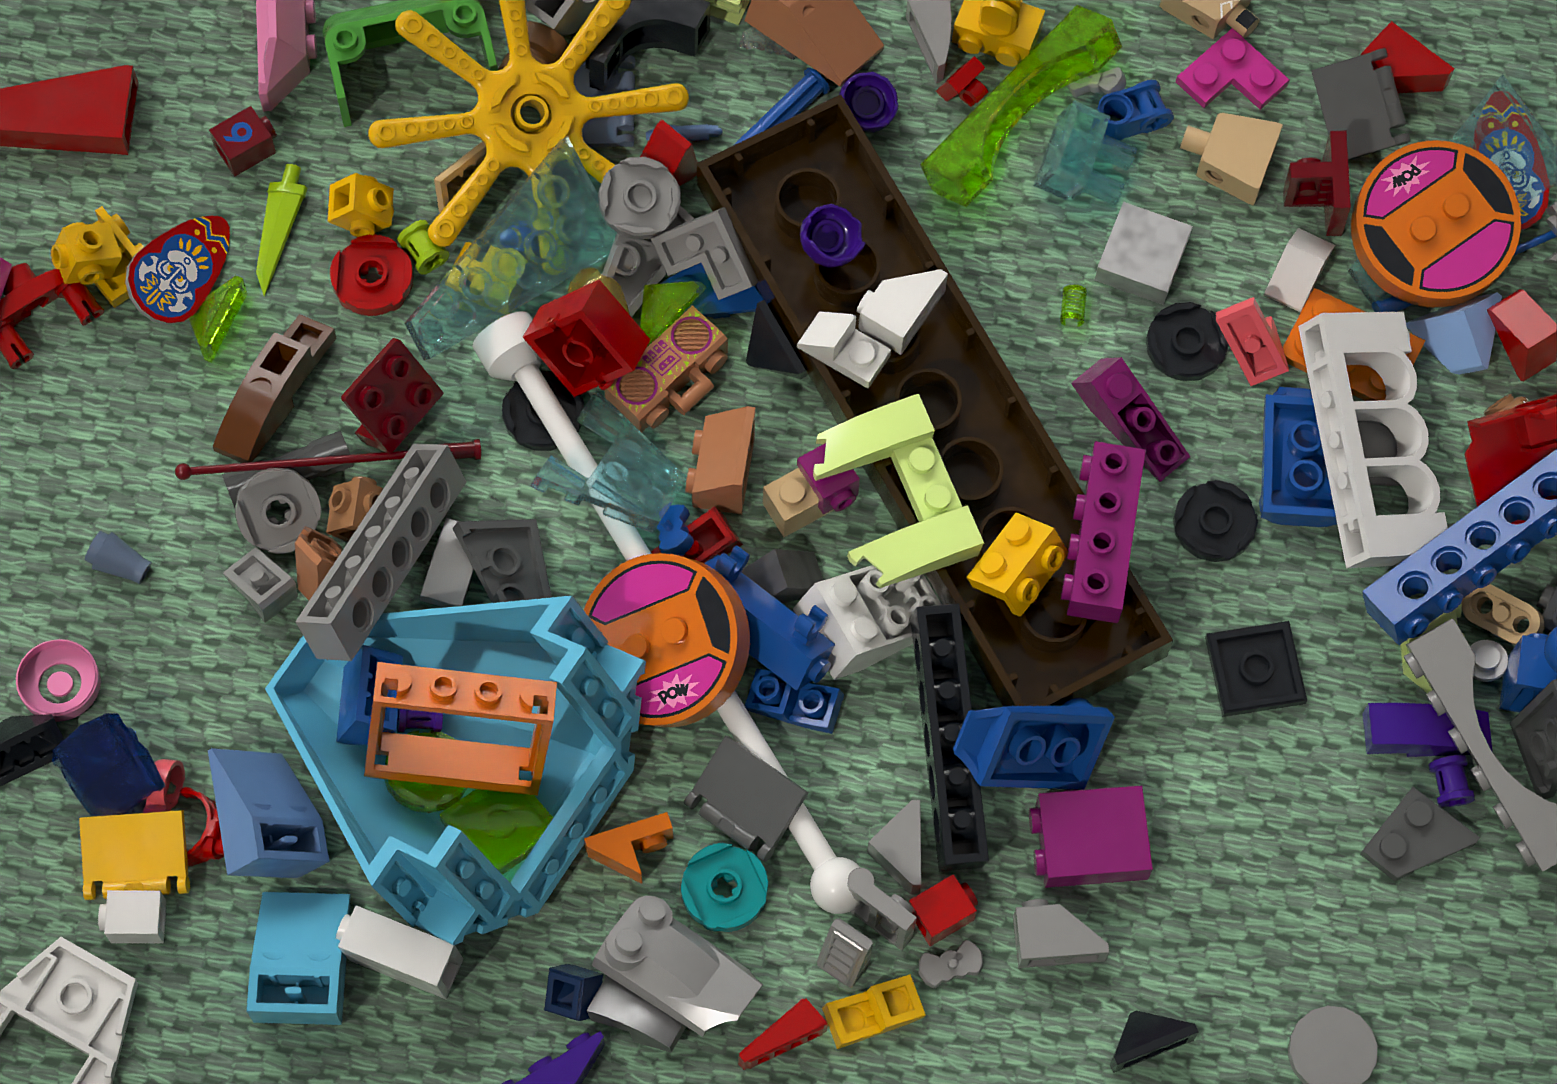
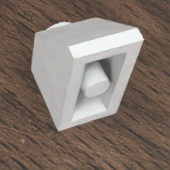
M940 269L882 280L875 292L871 290L866 292L857 307V312L860 313L858 330L901 355L944 294L948 273Z

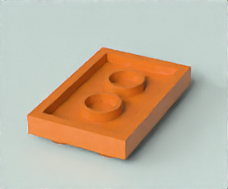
M1313 288L1283 346L1287 363L1307 373L1298 326L1321 313L1365 311L1319 289ZM1409 333L1412 352L1406 354V356L1414 365L1426 340ZM1346 365L1352 395L1364 401L1385 400L1386 388L1382 378L1375 370L1364 365Z

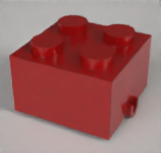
M600 279L540 306L523 335L524 340L574 397L598 386L601 390H605L613 384L615 379L633 372L650 342V338Z

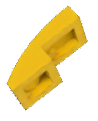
M911 974L870 986L866 992L828 1002L822 1008L837 1049L905 1026L926 1016Z

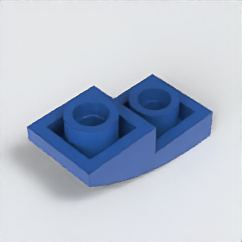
M757 668L745 708L747 711L811 730L833 734L844 694L840 688L811 683L796 691L772 671Z

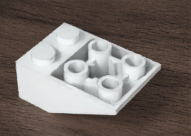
M871 565L814 583L793 608L798 616L802 613L808 616L814 605L828 614L827 621L819 632L835 644L828 658V661L831 662L828 671L834 680L862 671L913 644L910 617L916 607L942 605L924 574L879 588L876 583L883 574Z

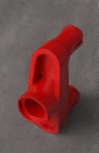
M27 263L11 267L3 290L5 297L0 300V352L9 363L11 369H17L22 366L15 351L18 352L25 363L33 358L34 353L27 347L14 327L17 323L29 317L31 310L37 306L43 308L57 298H65L83 326L92 322L91 316L85 307L88 308L95 319L104 313V309L98 304L86 285L81 282L65 284L59 269H53L36 276Z

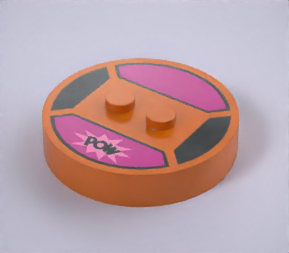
M1440 140L1422 141L1404 146L1380 161L1363 184L1356 198L1351 218L1353 246L1362 267L1370 278L1384 291L1399 300L1413 305L1432 308L1458 305L1486 291L1510 263L1519 243L1521 233V212L1518 199L1511 183L1500 168L1482 153L1470 147Z
M665 553L647 554L630 559L613 569L600 581L585 605V613L607 639L608 645L646 661L645 674L640 675L636 685L635 695L642 698L639 724L656 727H679L706 718L726 702L743 676L750 647V631L746 611L732 585L715 569L704 563Z

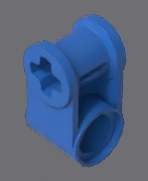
M1147 80L1133 87L1104 95L1099 101L1092 124L1096 136L1103 141L1115 142L1140 133H1149L1170 124L1174 119L1172 110L1166 108L1159 94L1161 90L1159 82L1157 80ZM1106 115L1116 116L1120 121L1110 120Z

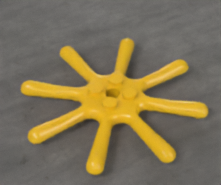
M499 0L510 55L507 65L498 71H490L481 66L413 10L402 12L395 21V28L399 35L470 83L476 89L478 102L471 111L466 113L377 120L370 125L368 130L370 142L377 148H389L470 134L479 137L486 146L484 160L428 228L429 239L439 247L450 246L500 173L506 168L517 167L523 170L530 180L540 268L545 274L550 276L562 274L568 266V260L551 182L553 166L563 160L572 161L599 183H602L604 175L615 164L594 151L584 142L582 137L584 125L594 118L681 111L687 107L689 102L687 89L682 84L673 83L596 97H586L576 90L574 85L576 71L627 11L631 0H599L560 59L552 64H542L532 56L525 0ZM526 106L535 108L540 114V122L536 124L525 122L521 117L520 109Z

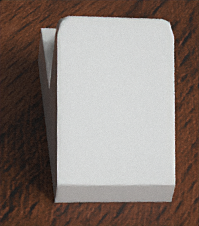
M819 311L797 343V348L869 389L889 359L891 349L855 329L856 316Z

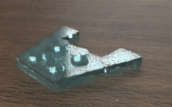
M595 391L576 421L612 443L607 453L589 478L550 455L530 487L543 493L546 492L547 488L554 489L566 494L564 500L579 506L582 500L604 508L603 515L653 533L686 482L687 476L601 393Z

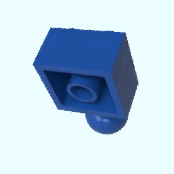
M1557 627L1549 635L1532 633L1527 636L1522 635L1508 656L1507 669L1503 674L1499 709L1520 713L1552 680L1557 679Z

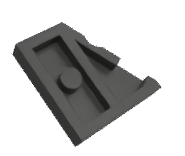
M1412 787L1360 855L1392 880L1396 881L1463 849L1473 847L1480 837L1416 788Z

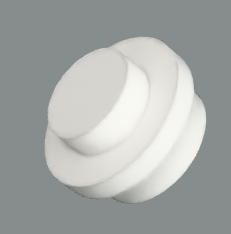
M1480 640L1470 646L1476 655L1473 678L1483 682H1490L1499 679L1505 673L1508 665V655L1499 643L1491 640Z

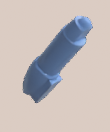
M670 125L688 141L709 140V137H719L723 132L721 128H718V125ZM654 129L646 132V140H649Z

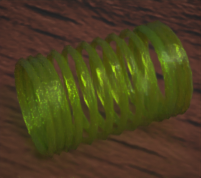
M1073 284L1063 288L1060 315L1062 325H1066V318L1081 320L1077 322V327L1084 324L1087 295L1085 287ZM1068 296H1076V297H1079V299H1077V298H1067V297H1068ZM1066 300H1078V301H1080V302L1066 301ZM1066 303H1075L1079 305H1067ZM1072 306V307H1077V308H1079V309L1066 308V307ZM1065 310H1075L1078 312H1066Z

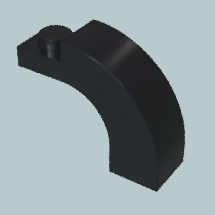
M631 0L627 11L585 61V68L589 69L590 87L605 91L621 63L629 55L640 50L665 48L695 57L710 32L711 2L705 0Z

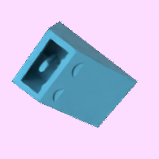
M262 893L250 964L247 1013L253 1023L342 1025L347 957L338 948L340 940L336 939V934L343 917L346 914L350 915V894Z

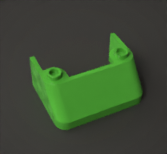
M398 0L330 16L325 21L322 32L344 127L352 126L339 65L357 61L367 49L407 41L399 35L395 28L397 17L404 11L413 10L441 33L450 32L459 38L479 36L487 69L498 71L485 13L480 1Z

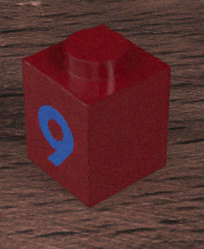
M252 106L209 129L215 149L234 177L276 153L273 139L277 137L274 127L266 116L259 118Z

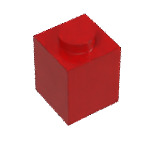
M954 874L908 901L914 909L912 914L917 917L916 926L929 946L934 945L973 922L977 912L975 906L978 905L977 898L966 882L960 884Z

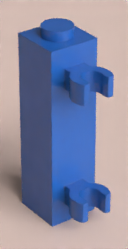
M737 545L733 547L730 556L723 553L721 556L717 555L705 562L704 564L715 569L732 585L742 601L749 623V654L796 691L811 681L814 683L819 682L826 675L831 666L828 658L835 644L819 631L826 623L828 614L814 605L808 616L804 613L798 616L741 572L746 566L750 555Z

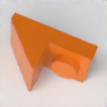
M668 812L586 837L584 838L585 849L588 857L642 884V873L634 851L642 849L643 853H652L667 846V840L673 839V827Z

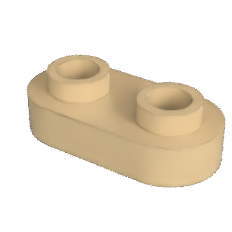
M1491 584L1484 588H1477L1462 600L1463 614L1470 622L1513 645L1517 644L1522 635L1542 634L1544 631L1543 616L1536 608ZM1487 600H1492V610L1489 613L1483 614L1481 612L1482 604ZM1523 619H1528L1529 628L1525 632L1519 633L1517 630L1518 623Z

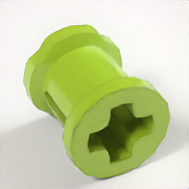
M426 220L412 223L403 229L397 238L401 247L407 248L417 262L415 268L421 275H426L442 266L450 256L446 247H439L429 239L428 228L430 225Z

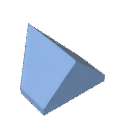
M1495 292L1477 296L1467 302L1443 307L1406 322V325L1413 335L1426 340L1424 347L1451 373L1460 375L1486 370L1489 366L1496 330L1487 309L1500 302L1502 295Z

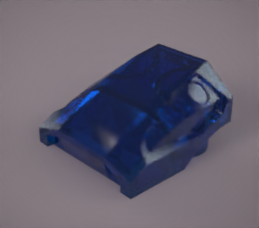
M106 713L80 725L53 749L52 762L54 766L60 768L74 795L90 814V817L129 814L151 793L161 791L165 787L148 749L138 741L136 732L123 723L118 713Z

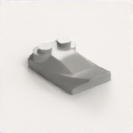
M656 896L640 897L630 905L609 932L592 963L594 968L702 1037L708 1029L718 1024L737 1021L763 986L749 969L674 919L670 906L663 899Z

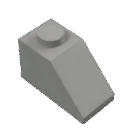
M1034 899L1023 902L1022 907L1015 908L1013 925L1018 968L1106 961L1109 954L1108 943L1060 904L1048 905L1047 900Z

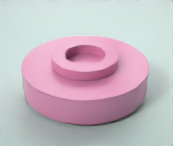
M63 639L46 641L32 648L20 662L16 673L17 691L26 708L34 715H53L56 722L76 718L89 709L97 698L101 683L98 666L90 652L76 642ZM64 664L73 667L81 677V687L77 695L65 703H52L44 699L39 690V682L43 673L55 665ZM55 672L48 678L47 688L52 695L63 697L71 692L73 680L66 672Z

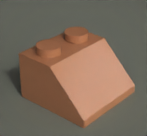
M746 406L705 416L703 430H695L692 454L699 455L697 468L688 469L685 493L692 494V507L710 510L715 506L722 512L742 514L755 440V407Z

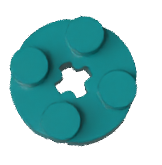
M727 843L707 846L691 858L688 867L684 871L681 883L683 904L689 915L709 931L732 932L740 930L756 920L766 905L768 892L767 873L758 857L747 849L744 851L741 848L733 847V844ZM724 877L727 883L734 881L737 884V887L732 889L731 897L724 898L723 895H716L713 892L717 888V879Z

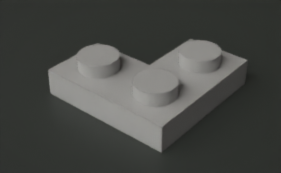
M725 207L651 238L668 276L702 263L718 300L753 287L759 282Z

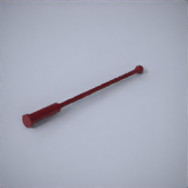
M472 439L470 442L440 444L448 445L455 459L474 458V460H481L480 439ZM409 450L394 451L392 454L380 452L190 467L188 464L181 463L176 466L175 475L180 480H187L191 475L403 459Z

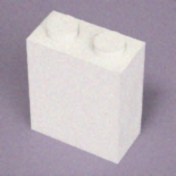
M355 906L351 916L346 914L343 917L336 934V939L340 940L338 948L349 961L444 999L447 998L463 961V957L455 945L359 906Z

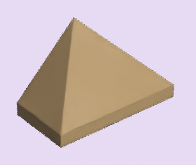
M483 141L434 178L439 212L443 210L484 160L486 146Z

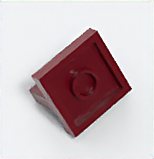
M1347 130L1330 131L1322 162L1318 158L1309 157L1290 163L1283 190L1284 207H1324L1326 236L1343 235L1351 208Z

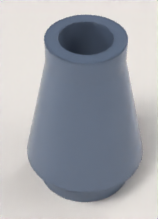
M99 531L95 536L84 559L92 564L93 570L129 579L138 584L142 583L152 564L151 561L143 558L115 533L111 532L108 535L103 531Z

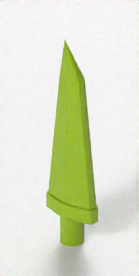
M286 164L281 182H270L267 190L268 198L256 269L264 296L308 189L305 185L298 184L301 168L294 164Z

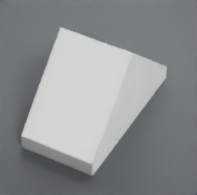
M1298 228L1287 243L1264 296L1301 313L1335 245Z

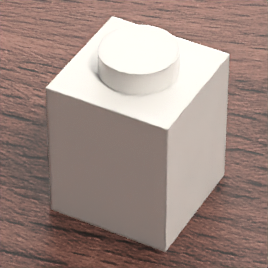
M107 890L106 904H100L99 930L104 931V934L111 943H164L166 899L161 891Z

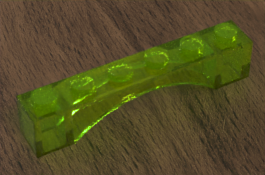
M1076 5L920 164L931 189L936 194L967 208L993 181L994 165L999 150L1009 132L1019 120L1037 103L1058 89L1079 79L1097 74L1122 48L1112 19Z

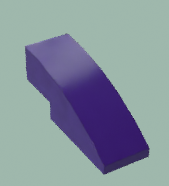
M1368 703L1363 712L1366 754L1406 753L1407 757L1471 755L1468 750L1462 754L1459 752L1448 733L1449 730L1455 727L1446 713L1438 716L1431 704ZM1476 710L1481 731L1490 750L1493 752L1489 714L1486 711Z

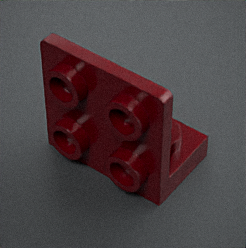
M392 338L343 393L341 400L362 424L355 431L359 439L366 445L392 454L442 397L444 392L403 342Z

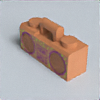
M692 305L645 349L633 372L615 379L613 384L604 390L605 402L640 434L648 426L652 429L658 427L668 416L670 404L682 415H685L714 388L713 383L704 374L706 372L714 374L725 364L728 358V338ZM692 380L694 384L680 396L678 392Z

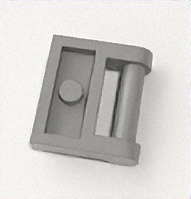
M865 868L854 869L848 876L847 886L854 899L860 905L851 913L903 951L913 938L917 919L912 914L914 911L913 907L902 897L896 894L889 897L874 885L873 874Z

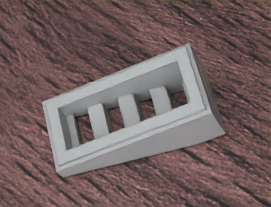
M836 918L829 929L819 954L817 966L851 988L856 984L870 963L873 947L872 940L840 918Z

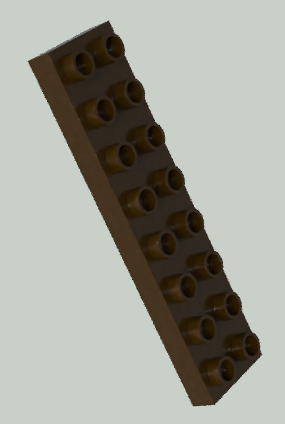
M840 94L698 162V188L712 211L725 207L759 281L756 284L758 290L836 423L839 425L884 405L916 394L920 395L935 430L932 438L962 507L968 505L984 541L978 556L925 574L943 605L959 603L963 639L1003 707L1061 706L1074 698L1087 699L1167 657L1173 639L1130 568H1128L1123 609L1118 623L1067 615L1069 600L1061 599L1064 576L1065 574L1073 575L1075 560H1069L1067 557L1064 559L1061 567L1055 571L1039 592L1037 599L1030 604L1020 617L1012 614L1004 600L973 588L966 578L1015 513L1055 528L1068 550L1071 534L1079 535L1081 521L1073 519L1077 494H1085L842 95ZM827 204L843 207L853 217L858 219L862 223V241L865 242L862 251L846 265L831 268L814 263L803 250L800 238L803 220L814 208ZM940 269L948 273L946 290L903 353L900 355L891 349L889 359L869 389L797 348V343L819 311L852 314L856 316L855 329L858 330L860 313L857 312V307L868 290L875 292L882 280ZM891 457L863 465L862 467L899 530L919 523Z

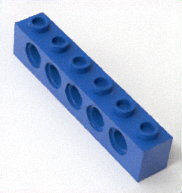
M1557 449L1362 591L1367 613L1398 645H1401L1409 638H1416L1427 629L1429 623L1441 614L1450 613L1461 604L1463 598L1477 588H1484L1495 579L1497 573L1511 563L1515 564L1523 560L1531 548L1545 538L1550 539L1557 535V498L1553 500L1545 499L1548 496H1557ZM1516 520H1524V521H1525V522L1522 523V524H1517V525L1511 524L1512 522H1514V521H1516ZM1481 545H1492L1488 549H1477ZM1450 569L1459 570L1453 574H1444L1445 571ZM1424 594L1422 598L1410 599L1412 595Z

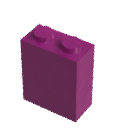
M1142 785L1039 793L1035 808H1029L1031 834L1039 833L1040 849L1034 850L1033 853L1034 869L1036 876L1044 877L1045 888L1149 879L1153 868Z

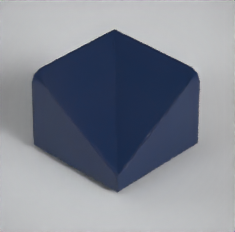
M571 964L550 967L544 1011L576 1021L590 1019L587 1009L603 983L604 974Z

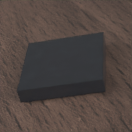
M1289 621L1206 634L1205 640L1222 717L1306 704L1307 696Z

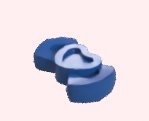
M670 505L661 511L655 519L657 529L660 532L658 538L661 542L659 545L661 553L682 556L694 544L693 537L689 534V529L684 524L690 516L689 510L684 505Z

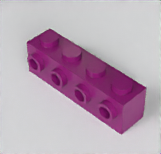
M1095 441L1091 456L1083 455L1079 480L1087 481L1085 495L1077 494L1073 515L1074 520L1081 521L1079 535L1071 534L1067 559L1075 560L1073 575L1065 574L1061 593V599L1069 600L1067 615L1112 623L1119 622L1123 609L1146 449Z

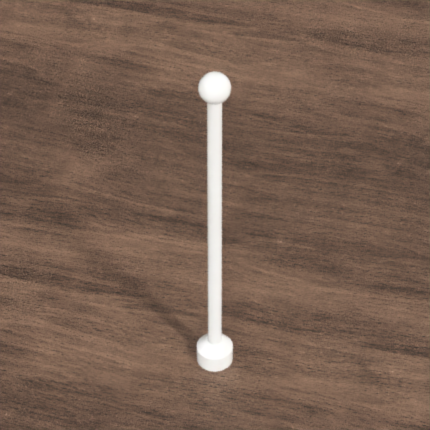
M525 311L514 312L488 325L477 335L473 342V349L488 374L493 378L517 381L625 560L628 561L642 555L652 554L539 370L542 359L523 338L524 333L533 320L531 315ZM734 690L726 702L717 709L733 738L788 778ZM802 803L788 828L814 869L810 882L812 897L819 907L829 913L845 914L851 912L860 903L854 899L848 889V876L854 869L861 867L850 859L836 857L805 804Z

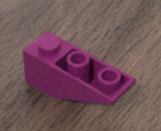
M1122 357L1101 358L1071 383L1089 410L1124 446L1146 449L1143 466L1159 482L1191 457Z

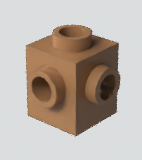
M362 476L353 477L352 481L333 486V492L329 499L330 511L326 533L348 542L383 488L377 486V482L374 479Z

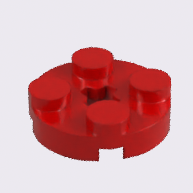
M363 235L351 240V245L344 248L342 252L340 250L337 252L331 263L330 279L333 291L344 308L364 316H378L395 311L403 305L404 300L411 292L414 275L409 256L397 246L395 241L382 235ZM369 268H377L378 274L383 275L381 279L376 280L374 283H367L366 279H361V274H368Z

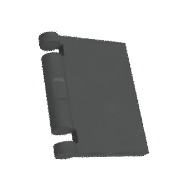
M1386 48L1311 70L1328 135L1330 131L1347 130L1348 160L1411 142L1409 133L1400 134L1393 138L1390 129L1406 125L1391 66H1384L1374 70L1372 65L1373 61H1379L1388 57Z
M725 736L694 788L685 798L684 804L690 809H694L700 802L701 796L706 798L707 802L701 807L699 815L748 851H752L756 847L760 838L766 841L758 851L757 857L767 862L773 855L775 847L809 792L734 739Z

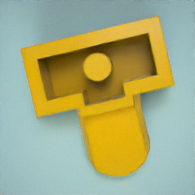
M964 0L954 23L952 42L958 44L959 48L967 53L978 54L982 52L994 56L999 63L1005 66L1015 67L1020 65L1027 68L1043 27L1045 10L1022 3L1023 0Z

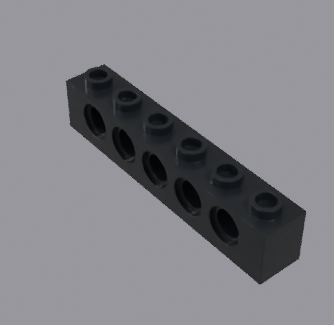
M957 603L916 607L910 617L938 869L939 872L982 868L989 861L981 786L975 781L967 766L954 754L953 750L968 711L972 710L960 605Z

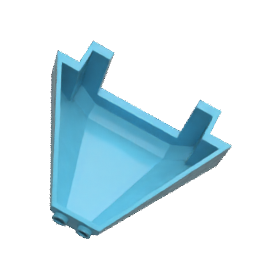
M573 596L382 613L362 645L403 655L402 665L557 682L554 722L538 796L364 777L368 745H349L336 742L343 669L349 661L316 659L304 636L299 639L265 690L371 886L412 927L416 926L452 945L462 943L464 936L470 933L478 932L485 934L506 926L508 919L517 915L527 918L539 913L585 844L584 838L591 835L634 771L635 754L629 752L631 732L638 731L642 698L635 694L637 680L640 675L645 674L646 661L608 645L607 639ZM533 706L532 713H537L538 706ZM443 713L441 734H434L432 729H406L404 733L399 734L530 748L535 724ZM375 755L374 764L387 765L388 756ZM519 770L518 780L531 781V771Z

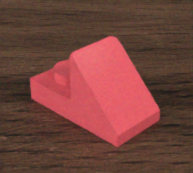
M1254 297L1216 312V322L1250 386L1289 371L1274 320L1271 316L1264 317Z

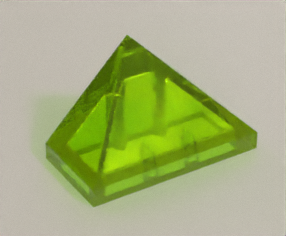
M235 275L209 294L196 313L189 318L203 358L210 363L215 358L248 294L244 280L239 276Z
M689 281L644 285L640 328L650 338L648 346L682 316L707 287L702 282Z

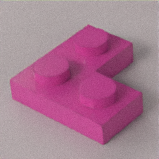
M1232 28L1177 76L1175 83L1203 108L1232 84L1261 110L1288 86L1290 79Z

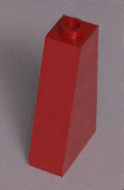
M122 65L0 88V146L128 155L139 85L133 66Z

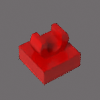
M975 56L955 71L936 92L947 102L956 95H959L960 99L972 107L988 93L987 88L979 80L975 79L985 69V66Z

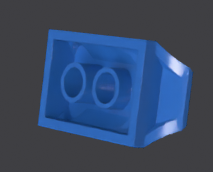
M1279 387L1273 395L1266 394L1264 398L1262 485L1259 508L1261 518L1271 523L1307 527L1337 525L1311 389Z
M1084 698L1071 699L1061 706H1004L971 710L966 715L953 750L954 754L963 761L980 786L1084 790L1115 716L1107 708L1093 707Z

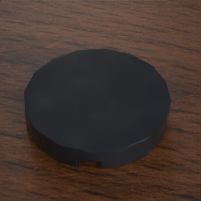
M1192 302L1175 303L1162 309L1151 322L1146 337L1147 353L1154 366L1166 376L1180 381H1197L1214 374L1224 362L1229 344L1216 322V314L1213 311L1209 312L1206 309L1200 308L1201 305Z
M541 371L577 432H579L584 422V401L581 394L574 397L552 371ZM515 381L513 383L514 386L509 390L508 394L506 393L502 403V419L508 434L519 445L534 451L557 449L556 444L519 383Z
M1214 480L1187 489L1177 503L1173 523L1175 535L1184 549L1199 559L1220 562L1229 561L1244 553L1254 539L1258 519L1252 506V501L1244 491L1234 484Z

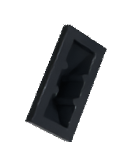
M765 300L758 302L746 363L750 367L798 379L808 376L806 369Z
M53 715L11 716L0 722V787L71 753Z
M1137 1010L1131 1012L1110 1063L1112 1072H1118L1194 1041L1199 1033L1196 1025Z

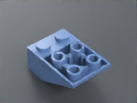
M213 748L208 750L227 875L299 878L330 862L323 820L281 753Z

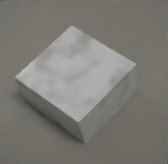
M1123 202L1097 267L1095 281L1164 305L1193 226Z

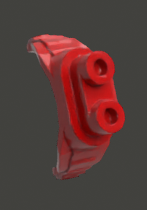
M182 787L179 795L202 801L207 813L206 828L200 840L187 851L188 866H194L210 859H222L224 851L215 802L201 792H196L189 787Z

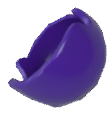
M875 72L853 75L843 84L839 95L841 94L864 133H874L884 129L897 114L899 104L897 102L896 89L888 78Z
M834 204L816 207L802 222L800 231L802 248L816 264L827 268L846 265L865 246V242L862 241V223L843 207Z

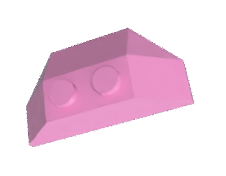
M256 0L258 92L263 112L272 111L309 75L310 59H317L315 34L309 35V24L316 23L314 0Z

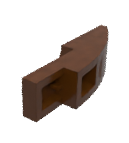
M299 314L283 335L274 332L250 367L226 412L213 444L215 452L240 463L253 462L294 408L292 399L294 393L336 340L334 328Z

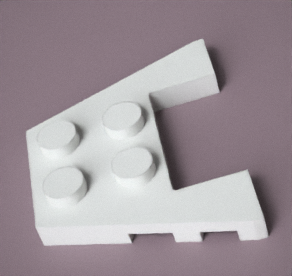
M60 937L17 973V977L0 991V1036L13 1015L17 1014L89 1056L72 1084H113L138 982L135 978Z

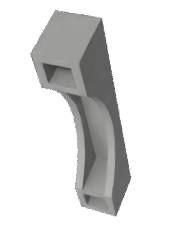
M1450 619L1406 644L1410 653L1403 657L1416 679L1424 675L1432 691L1426 693V696L1437 715L1441 716L1446 713L1455 727L1449 730L1448 733L1459 752L1462 754L1468 750L1477 764L1470 770L1483 792L1489 788L1493 791L1499 802L1493 806L1499 820L1505 829L1513 826L1522 840L1515 844L1524 862L1528 867L1536 864L1538 869L1543 872L1557 864V804L1545 800L1525 788L1504 769L1490 750L1479 726L1474 706L1473 672L1476 655L1455 620Z

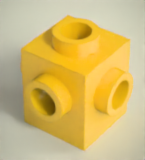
M354 173L331 184L327 222L349 230L356 237L374 235L376 232L392 226L394 188L379 183L372 176L360 175L358 173Z
M110 222L94 224L72 223L62 228L55 244L51 248L52 263L56 269L60 270L65 284L81 282L84 285H89L102 279H110L122 258Z

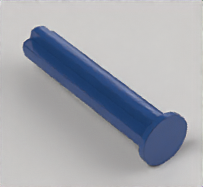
M808 67L804 71L805 76L735 144L803 112L821 93L827 94L830 91L826 80L816 70Z

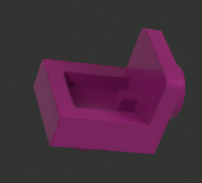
M826 443L797 458L798 468L819 499L818 508L822 514H826L833 509L839 512L853 504L856 496L859 494L860 478L854 469L815 481L813 477L814 465L824 464Z

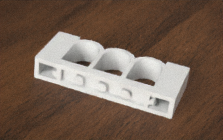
M1404 312L1321 313L1298 327L1346 568L1397 566L1448 529L1445 512L1435 513L1440 503V487L1436 476L1426 464L1420 461L1425 455L1429 444L1428 429L1422 416L1415 408L1408 404L1414 398L1417 390V375L1412 362L1406 356L1412 350ZM1346 365H1364L1375 370L1384 382L1386 388L1385 400L1353 401ZM1372 420L1387 426L1393 433L1397 443L1396 457L1365 458L1357 421ZM1383 476L1397 481L1405 490L1408 498L1409 509L1407 514L1376 516L1369 477Z

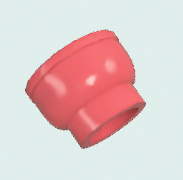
M160 759L154 763L143 762L140 765L135 779V791L138 796L147 798L143 813L171 811V808L178 803L179 791L182 789L185 780V769L181 761ZM170 782L176 786L173 794H167Z

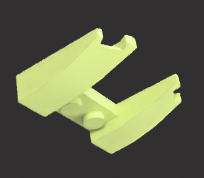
M919 394L854 417L819 433L816 438V444L826 443L824 464L814 465L813 477L815 481L891 457L919 523L895 531L848 552L849 562L855 567L863 559H866L883 574L876 583L879 588L979 555L984 544L968 505L962 507L932 438L935 430Z

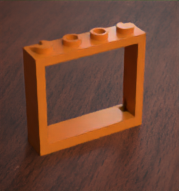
M377 662L364 777L538 796L554 722L557 682ZM388 690H396V698L387 697ZM533 706H538L537 713H532ZM386 707L535 724L530 748L383 732ZM375 755L388 756V764H374ZM519 770L531 771L532 780H518Z

